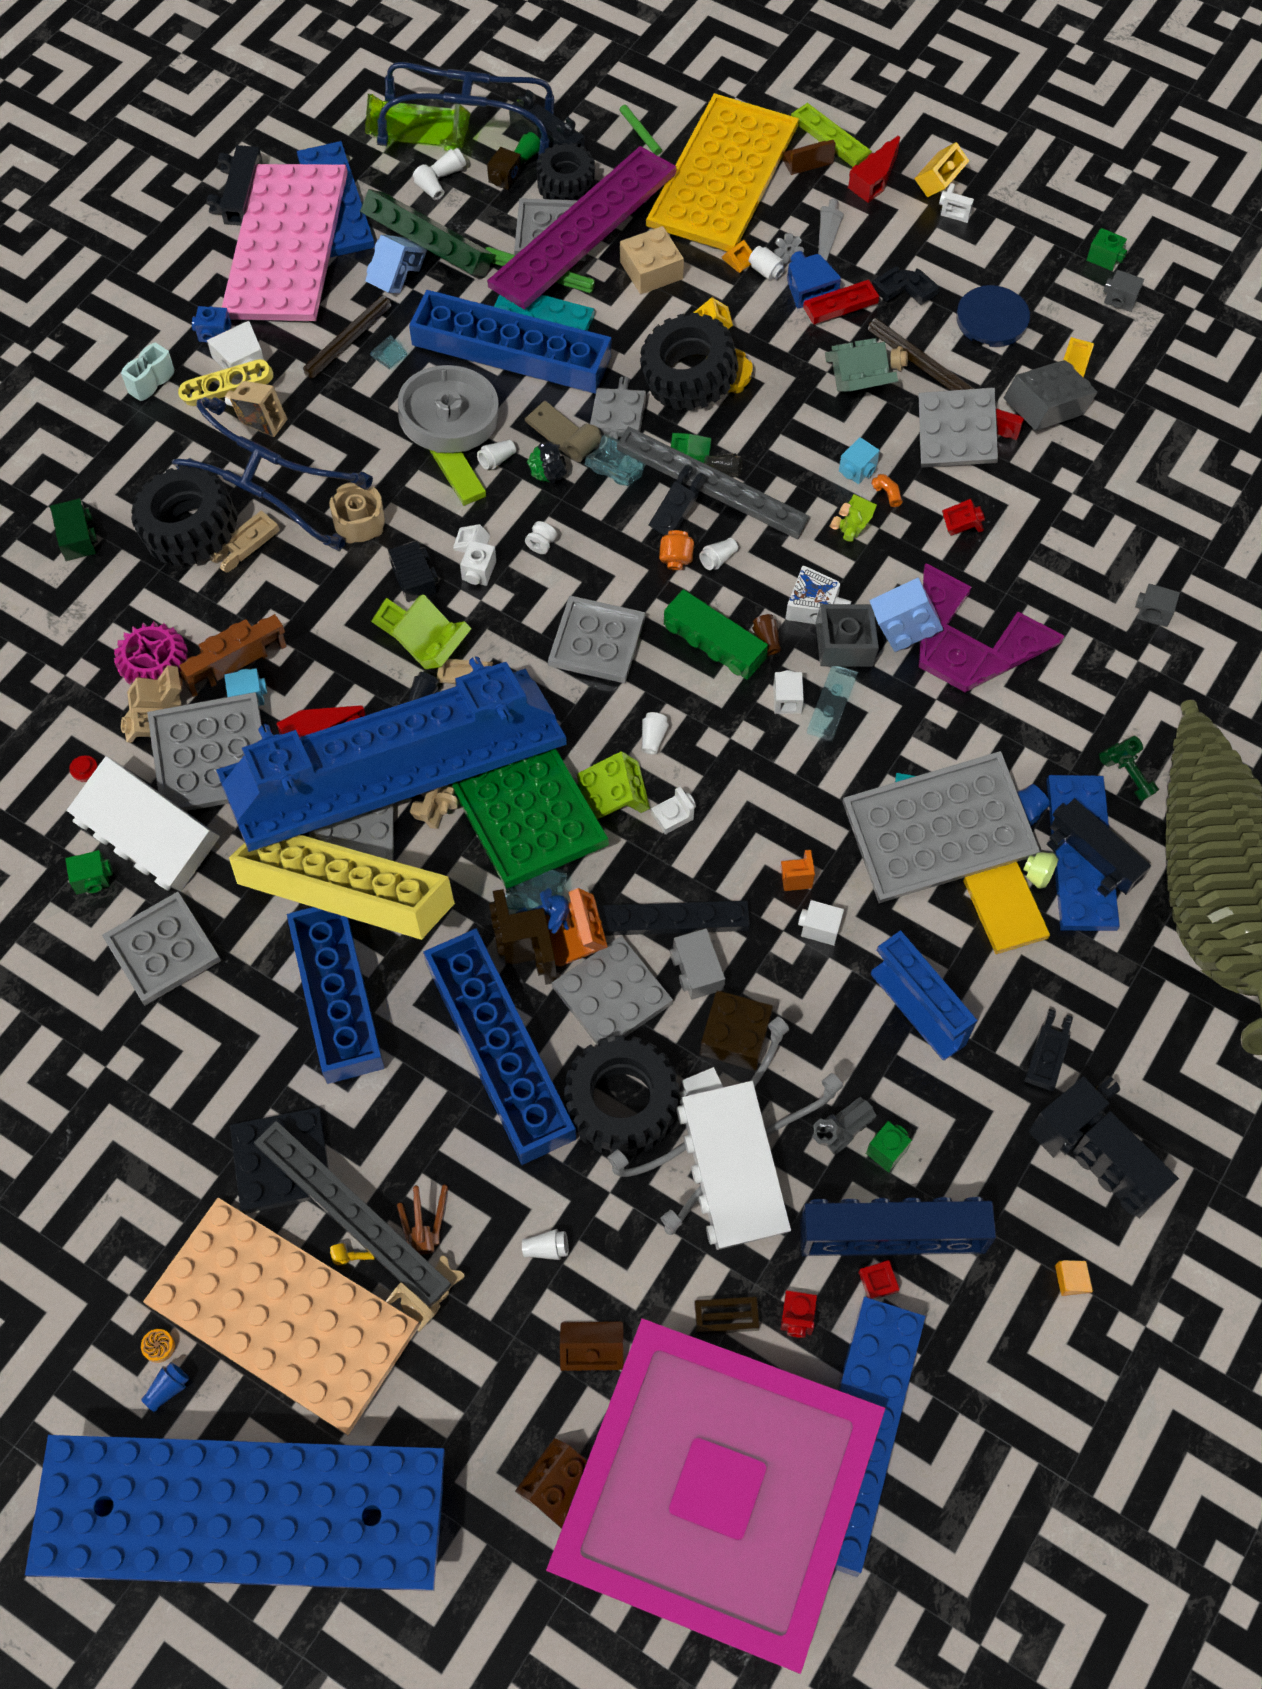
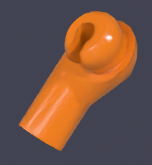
M878 474V477L872 479L871 483L876 491H880L883 488L887 492L891 507H898L902 504L898 484L886 474Z

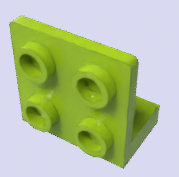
M420 595L391 630V634L424 669L442 667L471 628L465 621L450 623L425 595Z
M622 751L577 773L580 791L597 819L626 805L640 813L650 809L639 762Z

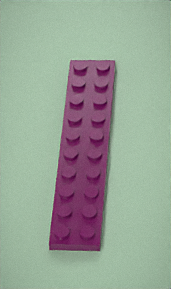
M641 146L638 147L487 280L488 288L525 310L676 174V166Z

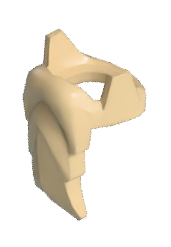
M445 1256L440 1257L435 1269L451 1283V1287L463 1280L464 1274L461 1271L450 1270L448 1259ZM401 1282L386 1301L391 1305L398 1298H401V1307L405 1314L421 1323L418 1328L420 1332L435 1316L441 1307L440 1303L449 1295V1291L447 1290L429 1309Z

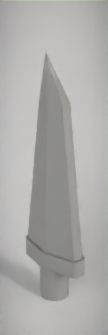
M831 199L829 206H822L820 210L818 254L826 261L840 222L843 219V213L837 210L839 203L837 199Z

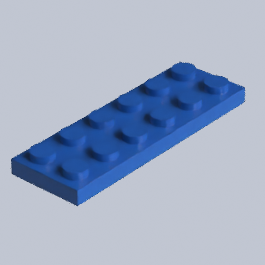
M339 141L298 150L297 156L300 164L346 165L348 170L330 258L375 248L366 215L360 212L362 203L342 142Z
M1048 776L1047 791L1050 801L1051 825L1055 818L1052 816L1054 811L1062 803L1068 805L1075 798L1109 828L1104 776ZM1065 841L1057 851H1053L1059 859L1055 868L1060 930L1117 931L1120 924L1116 888L1107 897H1104L1097 889L1106 877Z

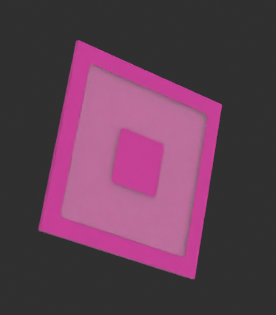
M641 1319L546 1571L801 1674L885 1408Z

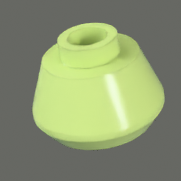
M1039 852L1036 856H1029L1023 870L1028 872L1026 878L1037 888H1045L1049 883L1059 860L1056 854Z

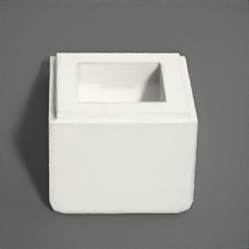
M480 524L461 527L453 549L465 553L470 540L488 544L490 535Z

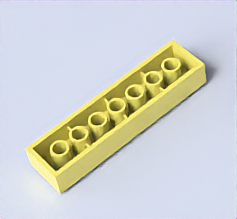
M298 835L248 852L244 843L229 857L236 882L239 885L421 940L455 904L448 876L303 835Z

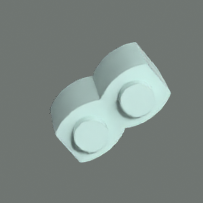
M155 342L145 347L141 351L139 358L126 364L121 375L128 393L136 399L143 401L156 391L158 385L167 382L175 370L169 351Z

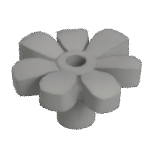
M786 233L784 240L777 238L775 244L779 248L775 249L774 253L784 260V264H787L788 261L791 262L790 258L795 252H804V248L798 246L802 240L799 236L793 237L792 233Z

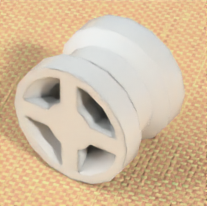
M538 521L532 527L533 532L529 533L525 538V543L534 552L546 554L550 548V543L556 539L557 533L549 524Z

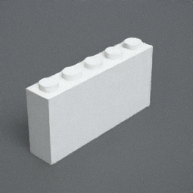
M105 756L66 810L75 817L73 819L75 824L84 830L91 828L95 831L94 838L105 845L110 842L115 846L113 851L125 860H128L129 857L136 862L134 865L136 869L147 876L149 873H152L157 877L154 882L167 891L171 887L182 891L220 838L214 831L107 756Z
M753 1081L682 1097L680 1100L681 1106H677V1114L680 1124H686L688 1135L684 1136L687 1153H693L695 1165L691 1166L695 1184L700 1183L703 1195L699 1196V1203L702 1214L708 1213L710 1226H706L710 1245L715 1244L716 1250L790 1232L791 1228Z

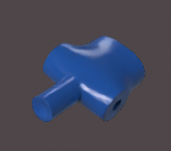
M1034 784L1017 791L1030 826L1036 823L1043 811L1050 806L1047 796Z

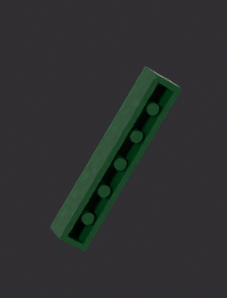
M368 189L360 212L469 274L486 277L495 254L390 195Z

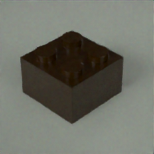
M716 990L701 1042L700 1056L756 1071L768 1031V1024L771 1020L773 1005Z

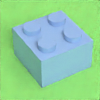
M919 577L869 600L877 622L894 652L908 648L910 645L922 639L932 637L943 630L934 605Z

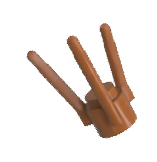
M446 1184L442 1185L433 1232H430L429 1226H422L419 1186L415 1185L413 1187L416 1227L412 1228V1233L403 1204H397L405 1241L420 1255L431 1254L434 1252V1246L440 1245L439 1232L448 1189Z

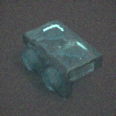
M605 434L601 438L599 448L586 457L584 465L592 468L597 474L606 475L614 479L619 485L629 486L642 476L645 464L616 450L619 440Z
M550 870L506 889L508 909L519 910L526 908L530 910L543 905L540 892L545 891L547 888L551 889L552 896H563L567 883V873Z

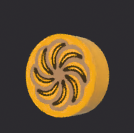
M163 1329L151 1330L143 1337L141 1342L143 1355L154 1363L168 1360L175 1349L173 1337Z

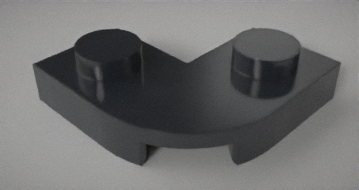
M899 266L894 267L872 281L874 289L886 302L906 291L922 305L938 295L940 287L918 268L914 272L899 270Z

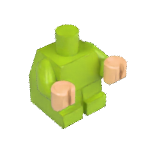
M853 494L850 501L844 503L840 508L839 514L845 516V518L834 517L830 527L835 530L840 528L845 533L843 538L851 542L854 537L857 538L868 524L877 505Z

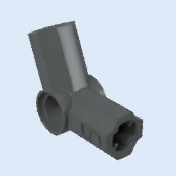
M859 1097L837 1115L832 1114L825 1120L820 1118L813 1125L814 1134L812 1137L818 1144L827 1146L835 1155L843 1150L858 1132L872 1123L877 1115L868 1101Z

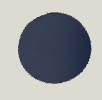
M987 285L974 288L961 298L956 313V320L961 332L971 341L975 339L989 344V347H1002L1010 345L1022 337L1029 324L1030 312L1024 299L1014 291L1001 286Z

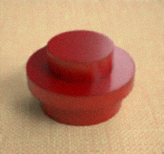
M79 756L72 761L69 770L75 780L87 782L98 765L90 756Z

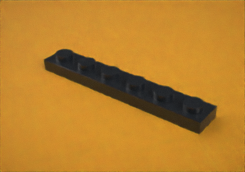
M748 901L596 905L605 936L692 933L706 928L708 932L749 931Z

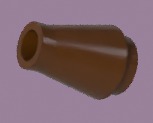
M765 614L755 618L752 629L757 638L768 644L767 656L779 653L781 648L779 645L777 620L774 619L772 614Z

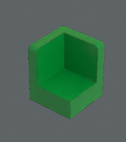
M672 433V448L702 463H708L711 438L693 434Z

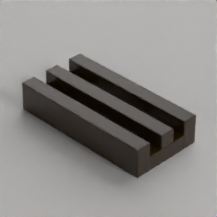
M757 1297L694 1301L696 1334L759 1331ZM751 1306V1311L702 1314V1309ZM752 1319V1322L703 1325V1321Z

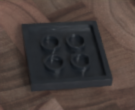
M319 1107L230 1125L239 1204L242 1213L246 1214L313 1200L271 1161L254 1142L277 1121L329 1169L322 1116Z

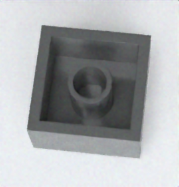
M820 604L815 622L820 666L873 667L879 647L874 611L871 604Z

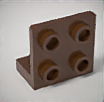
M554 1438L515 1492L524 1500L536 1506L562 1529L587 1460L570 1445Z

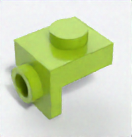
M386 598L371 622L392 635L391 630L406 611Z

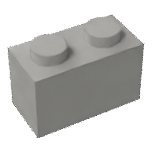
M707 928L675 937L673 949H670L671 959L674 966L679 965L682 973L679 975L680 984L684 992H689L691 1000L716 993V990H724L725 977Z

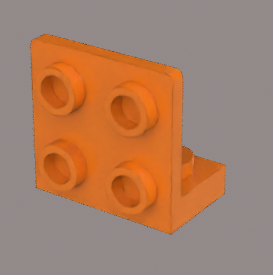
M580 888L568 892L571 900L569 902L570 929L566 930L562 923L555 934L552 933V929L548 930L555 965L559 967L608 947L594 895ZM545 915L548 926L550 917L548 915Z

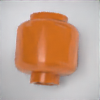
M668 531V535L661 538L659 559L661 562L668 564V569L682 570L683 566L689 565L693 560V539L684 531Z

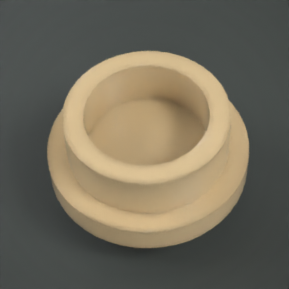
M898 346L897 349L891 350V368L903 371V366L908 364V353L903 351L902 346Z

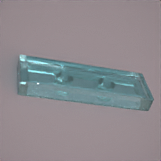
M840 666L831 667L808 726L807 734L833 741L858 672Z

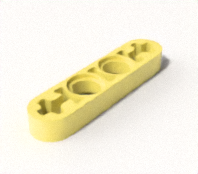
M261 359L187 380L180 385L178 394L187 405L196 406L198 399L204 397L209 399L214 397L223 398L228 391H235L240 383L237 385L232 384V378L237 374L243 375L242 382L249 381L268 384L273 378V370L266 361ZM263 368L262 376L259 377L257 375L260 372L259 369ZM213 381H219V388L214 392L209 391V385ZM193 389L192 397H188L190 390Z

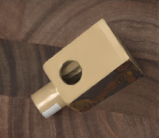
M243 381L235 391L230 390L225 396V403L234 408L240 422L275 437L287 421L275 389L271 385Z

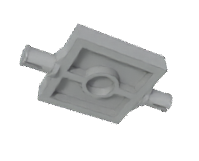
M623 377L619 378L618 389L597 388L590 425H595L601 434L608 436L607 448L612 450V446L613 450L616 449L618 438L623 436L628 426L637 431L641 430L646 403V391L628 390L630 380L627 377L625 379Z

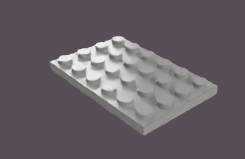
M1001 751L843 798L842 801L878 903L1028 859L1029 856H1036L1040 852Z

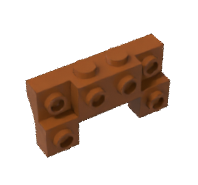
M276 614L261 619L253 626L245 619L198 644L201 654L190 657L179 665L181 669L180 674L193 697L198 695L194 684L204 679H207L210 685L214 686L216 685L214 676L218 681L225 677L224 674L233 673L261 657L263 659L268 657L265 646L274 641H277L281 649L286 648L283 636L285 630Z

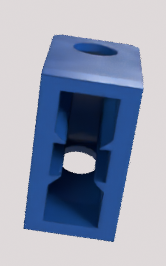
M797 251L791 256V263L788 265L787 281L797 309L803 307L805 300L840 289V276L821 255L815 254L805 257L802 251Z

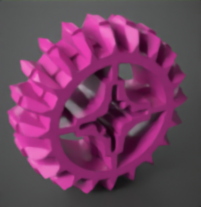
M154 621L148 627L145 623H142V628L140 629L132 626V633L124 632L123 637L125 640H117L118 648L114 649L116 657L114 658V663L118 668L119 675L129 685L137 677L158 680L167 665L177 666L178 672H180L179 665L188 659V650L186 644H184L183 637L177 634L173 627L168 628L165 623L158 627Z

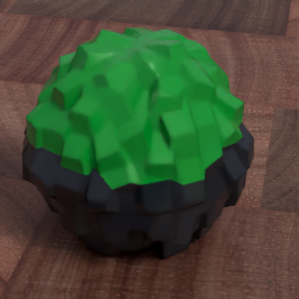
M543 442L535 447L530 454L527 463L531 469V475L536 477L537 480L554 483L567 474L565 458L560 456V444Z

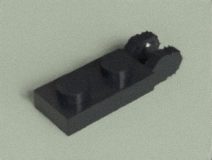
M685 465L678 475L677 482L673 483L648 526L664 536L668 535V531L678 530L697 499V494L706 479L705 474L698 473L691 483L690 490L684 487L693 471V467Z
M1051 1009L1048 1010L1044 1024L1039 1031L1024 1082L1053 1091L1056 1087L1071 1036L1068 1034L1073 1017L1066 1015L1062 1021L1061 1032L1051 1029L1056 1016V1011Z

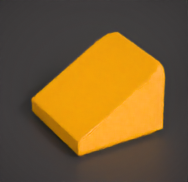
M743 240L721 256V258L740 273L751 265L748 260L752 250Z
M1058 1261L1055 1268L1061 1296L1093 1292L1086 1261Z

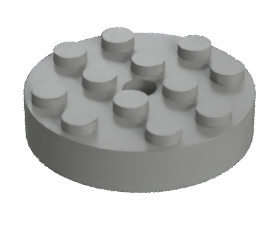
M452 365L430 367L411 376L401 387L398 395L399 423L407 437L421 447L433 450L436 453L466 452L484 443L495 431L498 423V396L493 385L484 376L471 369Z

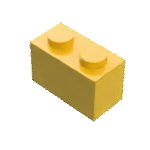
M955 142L938 151L914 179L925 195L929 197L947 188L967 165L969 159L958 143Z

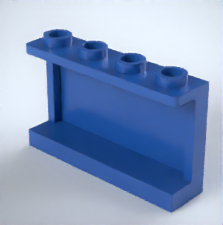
M900 930L877 947L876 951L884 961L871 971V976L938 1056L945 1061L966 1046L978 1020Z

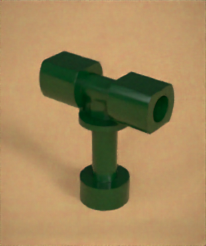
M1132 736L1120 744L1117 743L1108 747L1099 754V757L1106 767L1117 763L1119 764V769L1125 767L1138 787L1134 793L1140 801H1143L1158 792L1159 788L1154 780L1147 782L1134 762L1138 758L1136 754L1143 750V744L1138 737Z

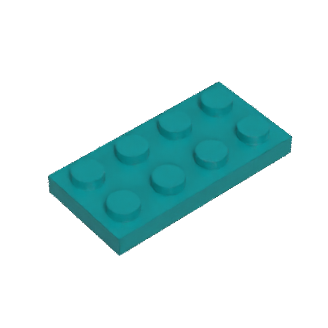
M500 294L494 305L496 308L588 331L595 315L594 308L545 295H540L525 310Z

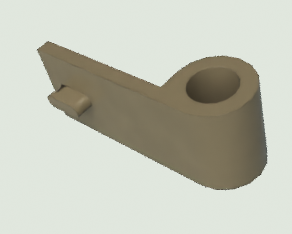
M543 401L525 418V422L554 444H560L559 449L576 462H581L602 441L601 432L595 425L586 423L579 428L546 401Z

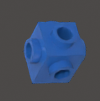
M198 306L197 314L192 318V330L196 331L199 342H207L208 339L230 330L232 325L227 308Z

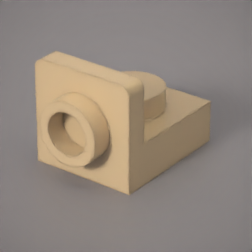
M131 707L121 720V731L125 733L126 742H133L136 737H151L147 712L163 708Z

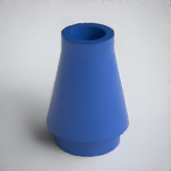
M170 1362L166 1367L162 1366L148 1391L141 1398L142 1402L155 1412L161 1405L186 1388L185 1383L189 1380V1377L173 1362Z

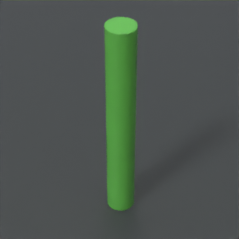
M622 105L619 109L621 114L655 155H659L662 152L661 147L629 107Z

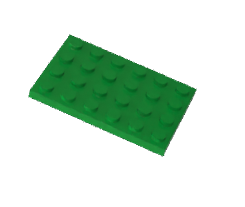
M556 748L450 784L505 889L609 845L607 835Z

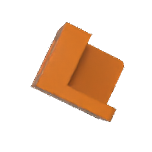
M805 850L803 859L781 861L780 867L784 891L812 889L815 871L811 850Z

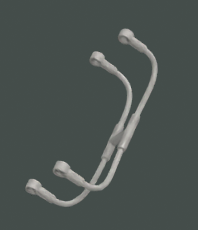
M778 1016L768 1024L771 1030L772 1042L760 1067L750 1080L753 1081L754 1087L768 1068L783 1035L789 1031L788 1025ZM833 1073L829 1074L822 1080V1085L825 1088L824 1096L766 1128L767 1137L785 1125L822 1107L830 1099L834 1098L836 1092L843 1087L840 1079ZM683 1142L680 1146L662 1157L631 1169H624L629 1162L618 1149L607 1158L612 1165L614 1174L621 1177H629L663 1165L684 1152L686 1147L685 1142ZM701 1185L678 1215L670 1209L660 1218L665 1225L664 1229L667 1234H675L679 1226L682 1225L683 1220L698 1201L699 1196L703 1194Z

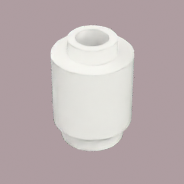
M756 247L748 260L752 264V268L769 281L774 278L778 279L785 269L783 266L784 260L767 247Z

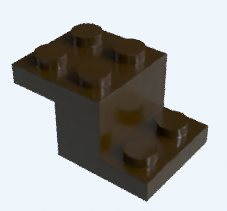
M504 889L492 891L494 901L489 902V908L499 957H505L506 966L535 960L538 976H544L545 985L552 984L556 980V968L544 908L509 915Z

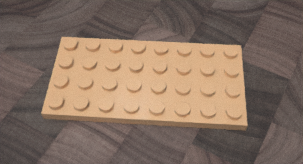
M220 1198L216 1199L143 1301L156 1312L347 1436L420 1326L419 1322Z

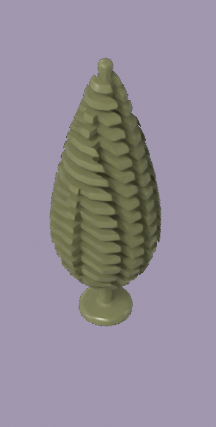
M1186 700L1180 707L1183 717L1179 723L1176 739H1174L1173 744L1175 750L1171 759L1173 766L1170 769L1171 782L1168 785L1169 798H1167L1166 859H1168V891L1170 907H1173L1172 916L1174 923L1176 922L1177 925L1176 932L1183 946L1195 964L1202 969L1200 971L1226 989L1247 996H1258L1262 1009V785L1258 779H1253L1255 777L1252 775L1251 769L1247 764L1242 763L1241 756L1236 750L1232 749L1230 742L1225 738L1217 725L1213 724L1211 719L1205 714L1199 712L1197 703L1194 700ZM1262 1018L1248 1024L1241 1033V1045L1248 1053L1262 1055Z

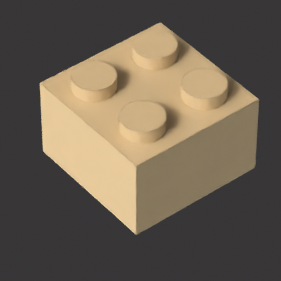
M663 226L620 241V263L640 295L683 279L684 258Z

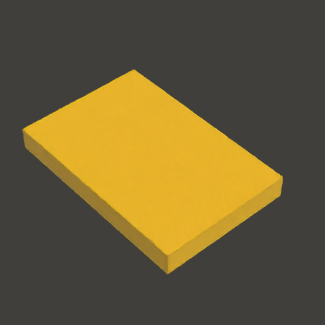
M1017 862L964 878V884L996 955L1049 938L1050 933Z

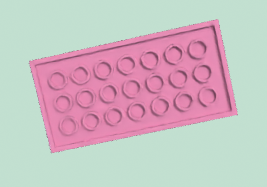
M256 165L222 308L228 309L231 320L316 321L348 173L346 165Z

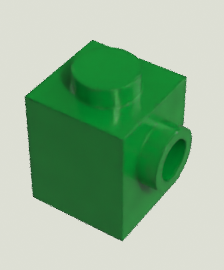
M1101 228L1091 243L1086 261L1113 271L1116 264L1122 263L1127 254V249H1124L1127 238Z
M99 850L65 858L69 883L76 895L86 892L96 893L103 888L110 887L108 876L113 875L109 859L105 860Z
M888 1121L869 1143L865 1154L889 1173L908 1151L912 1140L904 1128L897 1124L894 1126Z

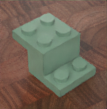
M876 338L855 341V347H853V343L831 346L832 351L825 352L826 362H833L837 392L853 391L898 382L897 371L889 372L885 342L877 343Z

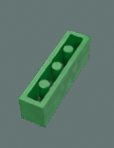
M684 589L664 610L663 625L670 632L679 634L691 646L700 648L712 660L721 662L737 676H742L748 680L767 658L768 644Z

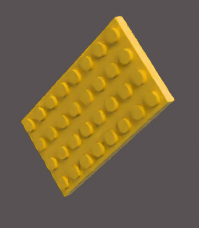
M714 93L675 165L676 174L665 183L646 219V226L654 229L663 226L667 233L725 251L732 249L740 242L783 157V152L786 151L798 127L799 118Z

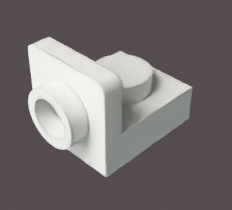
M950 183L948 190H943L939 205H943L941 216L968 223L974 199L955 194V184Z
M678 787L675 789V796L651 808V814L664 834H667L692 821L696 805L692 796L689 793L685 794L682 788Z

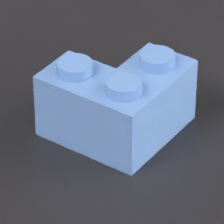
M380 235L375 244L372 262L367 267L365 281L388 293H401L407 272L420 271L427 249L404 237Z

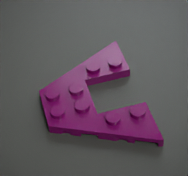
M927 563L925 564L923 587L934 605L943 630L932 637L920 640L919 668L963 692H967L1063 642L1064 635L1020 612L1016 613L993 649L949 626L948 624L970 594L972 587Z

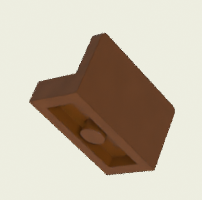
M834 140L822 141L783 152L782 160L791 175L833 164L836 143Z
M623 1322L561 1323L560 1371L623 1369Z

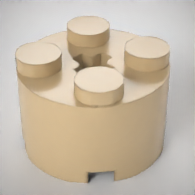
M352 482L340 486L334 497L330 499V510L337 533L345 537L347 543L364 542L380 536L383 532L385 516L378 490L373 486L368 490H364Z

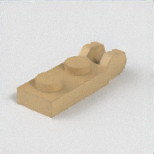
M261 510L236 529L234 533H231L232 537L228 544L224 543L222 550L217 554H211L209 559L215 564L223 560L220 563V569L229 573V571L237 567L239 561L244 560L280 531L279 526Z

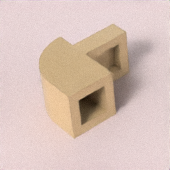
M167 665L158 680L137 677L127 691L129 710L131 707L166 709L181 706L180 693L183 681L179 678L178 667Z

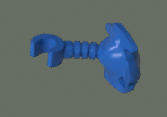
M550 888L540 892L543 905L530 910L544 908L545 915L550 917L548 930L552 929L553 934L558 931L562 923L566 930L570 929L571 917L569 915L570 909L567 898L561 895L552 896ZM522 908V909H519L516 913L525 912V911H530V910H527L526 908Z

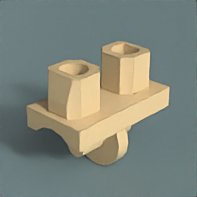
M448 784L422 793L421 795L425 797L424 801L413 802L410 813L415 819L425 821L430 828L438 829L442 815H446L448 809H456L459 800L453 796L454 789Z

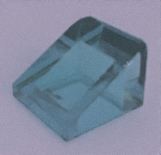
M390 335L374 348L370 355L390 369L405 357L407 353Z

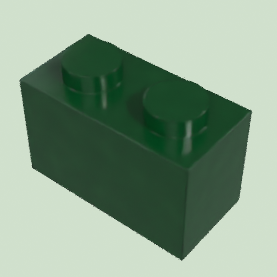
M80 498L51 505L50 510L57 541L65 561L96 554L94 543H98L94 527L90 528L89 523L93 522L90 508H84Z

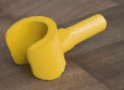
M345 1243L330 1247L332 1262L337 1266L354 1260H374V1256L369 1252L348 1253Z

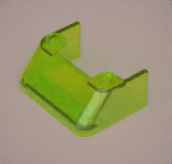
M368 94L365 133L377 139V120L387 101H382L373 94ZM398 103L391 107L385 116L388 132L387 145H390V141L442 146L444 151L463 148L470 112L461 104L456 103L455 109Z

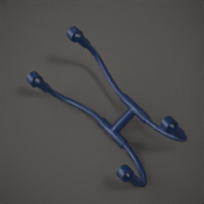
M397 62L388 68L387 75L385 76V102L387 103L383 106L377 120V145L387 146L388 144L387 120L385 116L391 107L405 101L430 99L470 106H493L507 109L529 118L538 126L542 135L540 138V155L545 153V149L549 147V139L547 138V131L543 123L534 114L518 106L488 100L486 97L471 96L472 83H530L540 85L547 91L545 109L554 114L552 88L546 81L533 77H498L485 73L452 69L446 71L413 63ZM405 68L444 76L447 79L463 81L462 93H416L395 98L396 91L394 89L393 72L396 69Z
M217 397L198 399L196 404L201 414L221 433L237 442L238 446L252 452L242 477L229 470L225 471L192 458L173 459L172 464L177 469H179V466H188L189 468L195 467L222 476L224 480L261 499L269 500L290 516L311 536L323 542L324 545L341 551L346 543L345 537L337 533L332 536L321 535L283 502L269 494L263 487L252 482L261 458L275 465L280 464L303 473L350 480V482L355 483L364 490L370 488L373 477L365 472L349 474L311 468L287 461L277 453L243 436L239 437L220 424L207 409L217 415H221L226 408V403Z

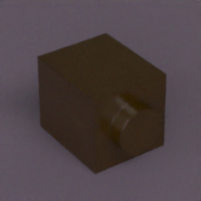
M500 147L487 164L488 182L509 190L522 172L521 154Z

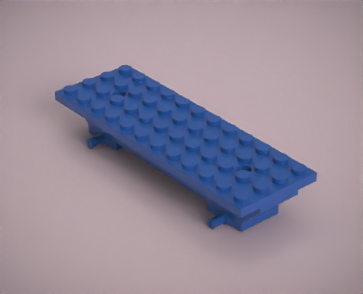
M475 656V660L473 657L469 660L473 671L467 675L455 678V687L302 737H299L296 730L285 734L273 735L269 725L264 724L266 732L261 725L258 731L262 739L254 744L242 747L244 756L239 762L216 769V772L248 852L567 745L566 736L556 721L554 712L526 668L512 672L507 662L494 666H483L480 658Z
M48 1435L25 1576L435 1591L445 1450L444 1448Z

